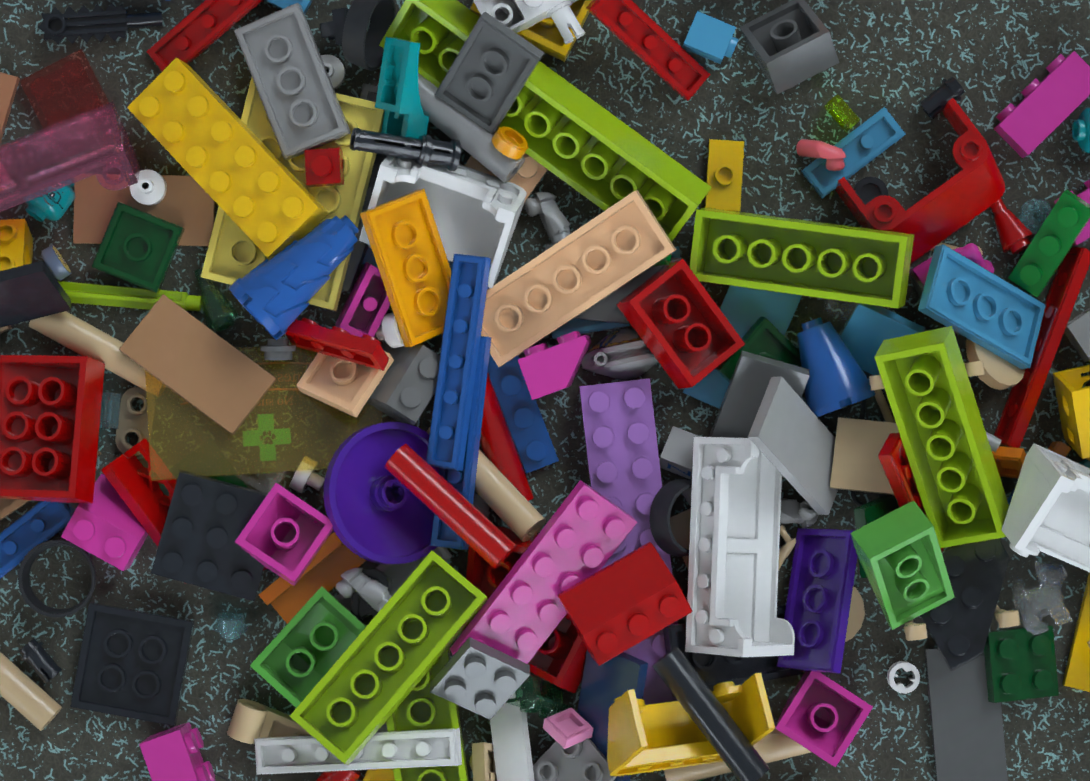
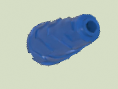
M346 215L341 219L337 216L332 219H326L302 239L293 241L272 259H266L243 278L237 279L228 289L254 319L266 328L265 330L277 341L287 332V328L308 307V301L331 278L329 275L354 250V244L358 241L355 235L359 232V229Z

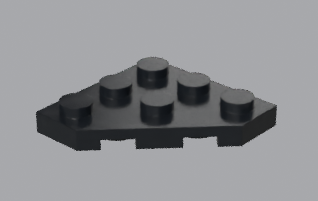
M999 538L958 545L942 554L955 598L920 615L923 623H926V628L950 671L983 655L1010 560Z

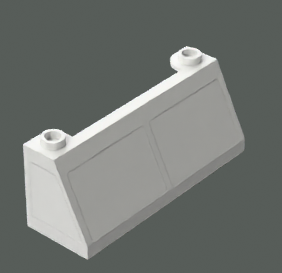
M694 437L687 601L693 612L689 613L686 619L685 652L734 657L794 655V629L787 620L777 618L783 475L749 438Z
M1033 443L1025 456L1001 530L1011 542L1009 547L1014 552L1023 557H1028L1029 554L1037 556L1041 551L1090 572L1089 467Z

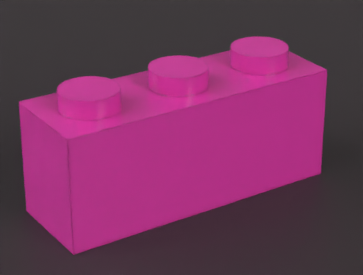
M1075 51L1066 58L1059 54L1046 67L1050 73L1041 82L1035 78L1021 91L1025 98L1016 107L1009 103L996 116L1000 122L993 129L1021 158L1028 156L1090 95V66Z

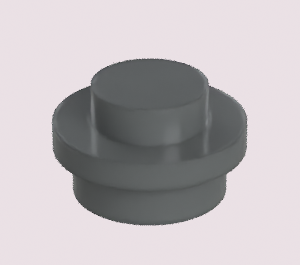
M268 338L267 345L260 346V351H264V360H293L292 351H296V345H289V338H279L277 341L274 338Z

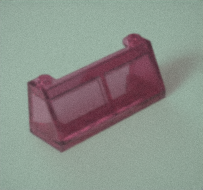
M109 102L0 145V212L93 175H96L98 182L104 188L113 191L138 183L141 165L114 102Z

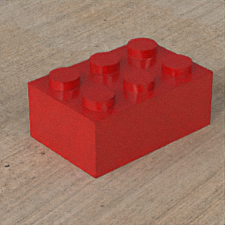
M684 259L671 261L669 265L663 266L616 304L678 389L695 386L745 345Z

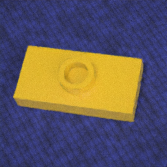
M709 139L706 183L712 188L705 196V208L740 212L744 141Z

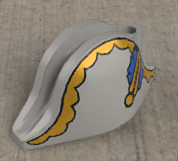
M622 328L609 333L586 352L581 364L582 369L618 380H631L643 375L658 361L635 329Z

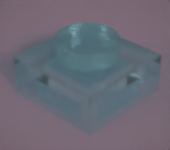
M102 393L99 429H118L121 394Z

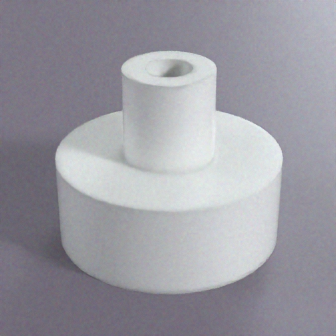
M321 55L326 70H329L328 76L335 90L344 82L346 74L344 65L333 55Z
M145 169L137 172L131 179L130 192L139 203L152 206L164 199L167 192V184L162 175L154 170Z
M386 314L382 320V326H379L376 332L377 338L385 340L392 348L403 347L404 343L394 314Z
M305 456L295 472L289 487L302 493L306 486L309 485L319 491L325 478L314 473L318 462Z

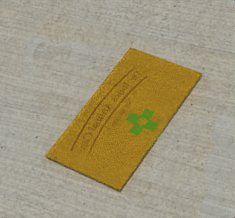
M260 346L236 348L274 376L276 381L233 436L145 371L151 467L149 475L151 481L178 479L180 469L206 477L324 470L328 468L338 447L349 436L364 427L382 423L381 411L367 402L357 418L302 393L296 385L317 355V352L296 347V351H292L293 360H264V351H260Z

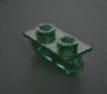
M532 675L515 691L516 698L506 701L508 704L520 707V712H536L539 718L544 719L572 707L563 704L562 688Z

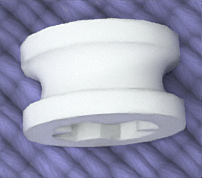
M898 661L891 665L887 671V681L895 691L907 694L917 688L920 683V674L913 664L907 661ZM902 668L906 672L912 671L913 678H908L911 681L908 686H904L901 682L895 683L894 676L898 677L896 674L898 669Z

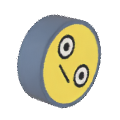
M53 244L41 251L45 264L57 280H63L72 274L67 263Z

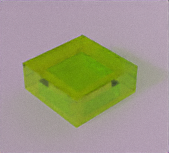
M838 94L824 106L826 111L846 133L860 121V118Z

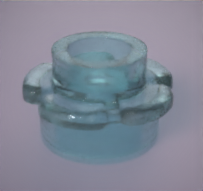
M1043 199L1026 201L1021 207L1022 214H1020L1019 220L1032 233H1037L1052 210L1050 204ZM1034 213H1038V214H1039V218H1038V219H1035V218L1033 217V214H1034Z
M237 612L219 613L217 615V624L213 625V630L220 632L222 639H239L241 634L248 630L245 624V615Z

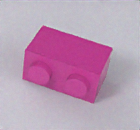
M368 262L365 263L335 323L337 327L346 330L351 335L358 337L370 335L374 337L390 306L378 267Z

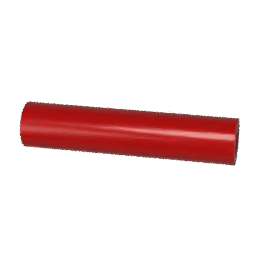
M487 373L480 444L485 456L528 501L532 500L534 496L490 376Z
M408 444L401 446L385 464V468L494 569L500 566L516 548L517 545Z

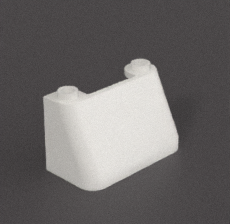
M387 156L379 167L368 210L416 190L424 189L447 259L453 262L454 254L491 258L488 287L493 288L522 211L527 192L514 183H504L497 177L458 164L455 171H449L446 166L427 164L424 167L417 164L414 159ZM363 225L359 241L368 244L371 248Z

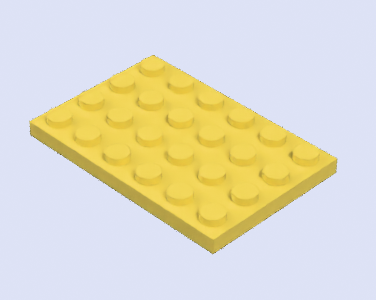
M251 77L241 120L329 212L319 224L326 219H332L335 216L341 219L346 215L358 228L361 217L360 213L363 209L377 153L351 150V134L320 146L316 149H342L344 185L308 187L306 185L305 153L288 161L283 158L259 93ZM335 93L351 134L354 128L381 133L385 110L375 108L376 102ZM218 206L201 277L232 285L237 279L243 278L263 261L270 259ZM351 253L329 275L331 278L308 301L309 305L337 311Z

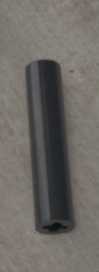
M678 646L652 665L738 781H757L770 769Z

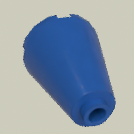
M820 317L801 324L803 331L797 333L801 367L809 369L810 373L804 389L806 405L817 417L876 395L875 391L871 390L869 379L830 321L823 324Z

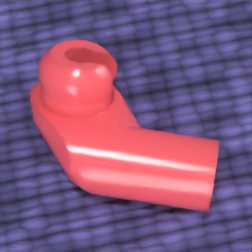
M802 139L796 145V151L799 156L826 159L825 166L829 171H839L845 167L844 158H846V155L841 148L820 140Z

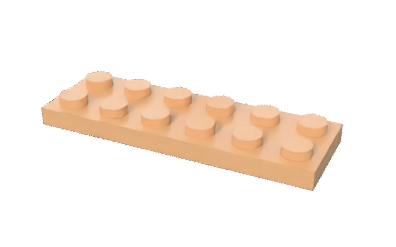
M635 190L495 284L493 288L487 290L481 336L491 337L490 354L498 367L503 366L524 352L523 350L532 347L676 251V248L638 190Z

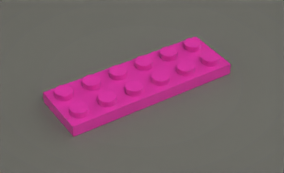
M580 480L450 648L452 654L454 655L466 640L471 637L528 664L567 614L557 595L600 571L637 524V521Z

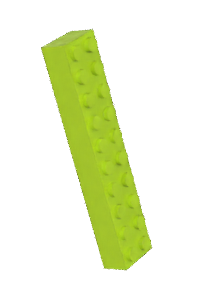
M405 0L379 46L384 49L386 37L420 43L418 73L439 88L480 17L458 0ZM541 61L537 64L499 126L510 127L522 134L528 143V149L525 152L527 155L604 211L635 190H638L671 242L712 188Z

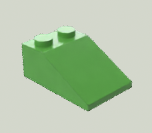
M915 501L850 533L861 565L892 630L955 598L934 526Z
M321 586L250 666L297 708L365 629L366 625Z

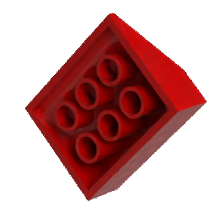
M0 355V498L60 503H93L105 363L88 356Z

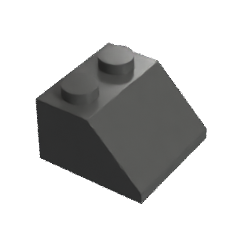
M791 0L739 27L765 79L776 94L791 89L795 85L840 63L829 30L805 0Z
M384 341L381 347L385 352L390 353L394 361L367 403L397 422L414 426L436 391L440 355L421 344L412 347L392 348Z

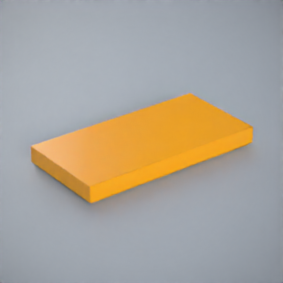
M420 189L360 213L405 347L415 346L443 333L452 272L425 190Z

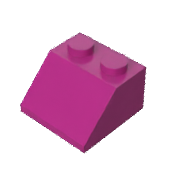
M101 474L95 482L93 503H80L77 506L61 537L124 571L130 569L148 533L105 475Z
M275 483L235 540V543L266 568L295 586L332 533L333 525L328 517Z
M805 671L788 698L775 729L833 767H836L873 706L822 673Z

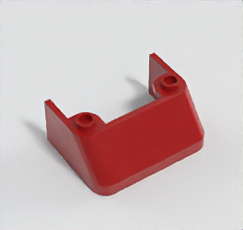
M954 98L947 102L943 114L960 136L955 141L952 149L953 158L961 168L960 172L906 211L895 198L887 195L875 197L865 205L845 177L838 180L835 189L862 228L914 234L910 265L1001 199L1005 192V181L987 141Z

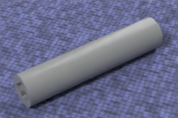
M418 73L419 95L424 115L429 116V121L450 139L460 140L461 148L500 180L507 183L521 168L525 158L511 159L499 152L491 141L494 134H491L435 95L438 88Z

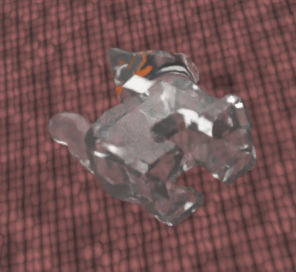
M1035 560L1036 578L1040 584L1039 586L1024 589V581L1017 574H1012L1009 581L1013 585L1014 604L1022 616L1021 620L1025 629L1033 635H1039L1049 630L1047 624L1042 622V618L1047 615H1051L1054 618L1057 626L1071 622L1072 619L1069 610L1064 606V595L1061 590V586L1067 577L1065 568L1051 562L1042 564Z

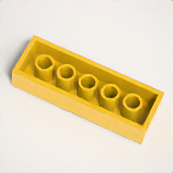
M177 57L127 107L267 258L272 259L293 241L302 239L329 214L191 66Z

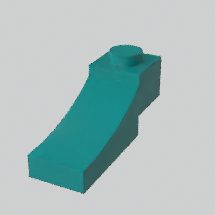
M392 37L385 38L375 108L385 110L381 133L417 139L427 134L429 116L423 113L418 84L420 43Z

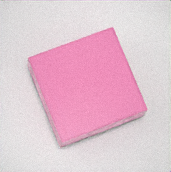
M572 707L545 718L543 723V729L564 749L591 738L594 729Z

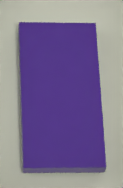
M797 529L784 619L794 629V655L778 656L777 667L841 673L858 556L850 534L855 530Z

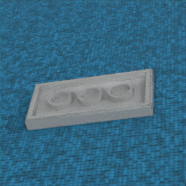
M295 3L234 30L285 160L288 161L304 154L305 150L316 149L351 134L303 9L299 3Z
M782 376L771 377L748 438L818 515H829L838 489L830 488L836 438Z

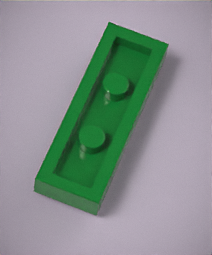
M1065 190L1008 279L1035 297H1039L1090 220V204L1069 190Z

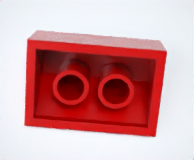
M651 542L646 543L557 595L589 654L599 666L693 612L677 581Z

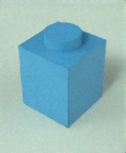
M697 11L682 48L721 64L724 56L731 59L739 40L733 37L736 27Z

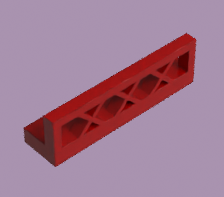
M144 438L101 469V471L158 547L177 480L147 439ZM140 451L148 462V468L143 467L135 456L137 452ZM159 483L165 485L169 491V496L163 494L159 488Z

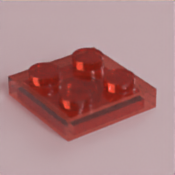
M82 49L19 81L52 144L115 113Z

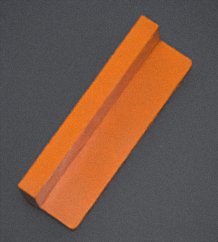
M334 532L327 538L295 586L279 577L263 590L259 596L267 606L271 604L288 624L321 586L329 592L342 580L341 574L352 568H358L366 559L359 557L349 550Z

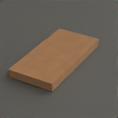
M75 173L74 244H101L116 205L120 202L183 227L185 230L178 246H209L215 222L216 202L191 176L162 175L167 184L166 195L160 203L147 206L136 201L131 195L130 182L135 174Z
M164 294L119 348L121 353L232 436L276 381L274 376Z

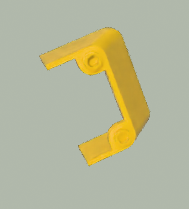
M761 673L753 674L742 685L735 686L733 681H727L713 686L714 691L712 693L752 745H755L775 729ZM635 689L627 690L622 696L615 698V702L609 707L607 764L610 776H625L723 761L679 701L645 705L643 699L636 698Z

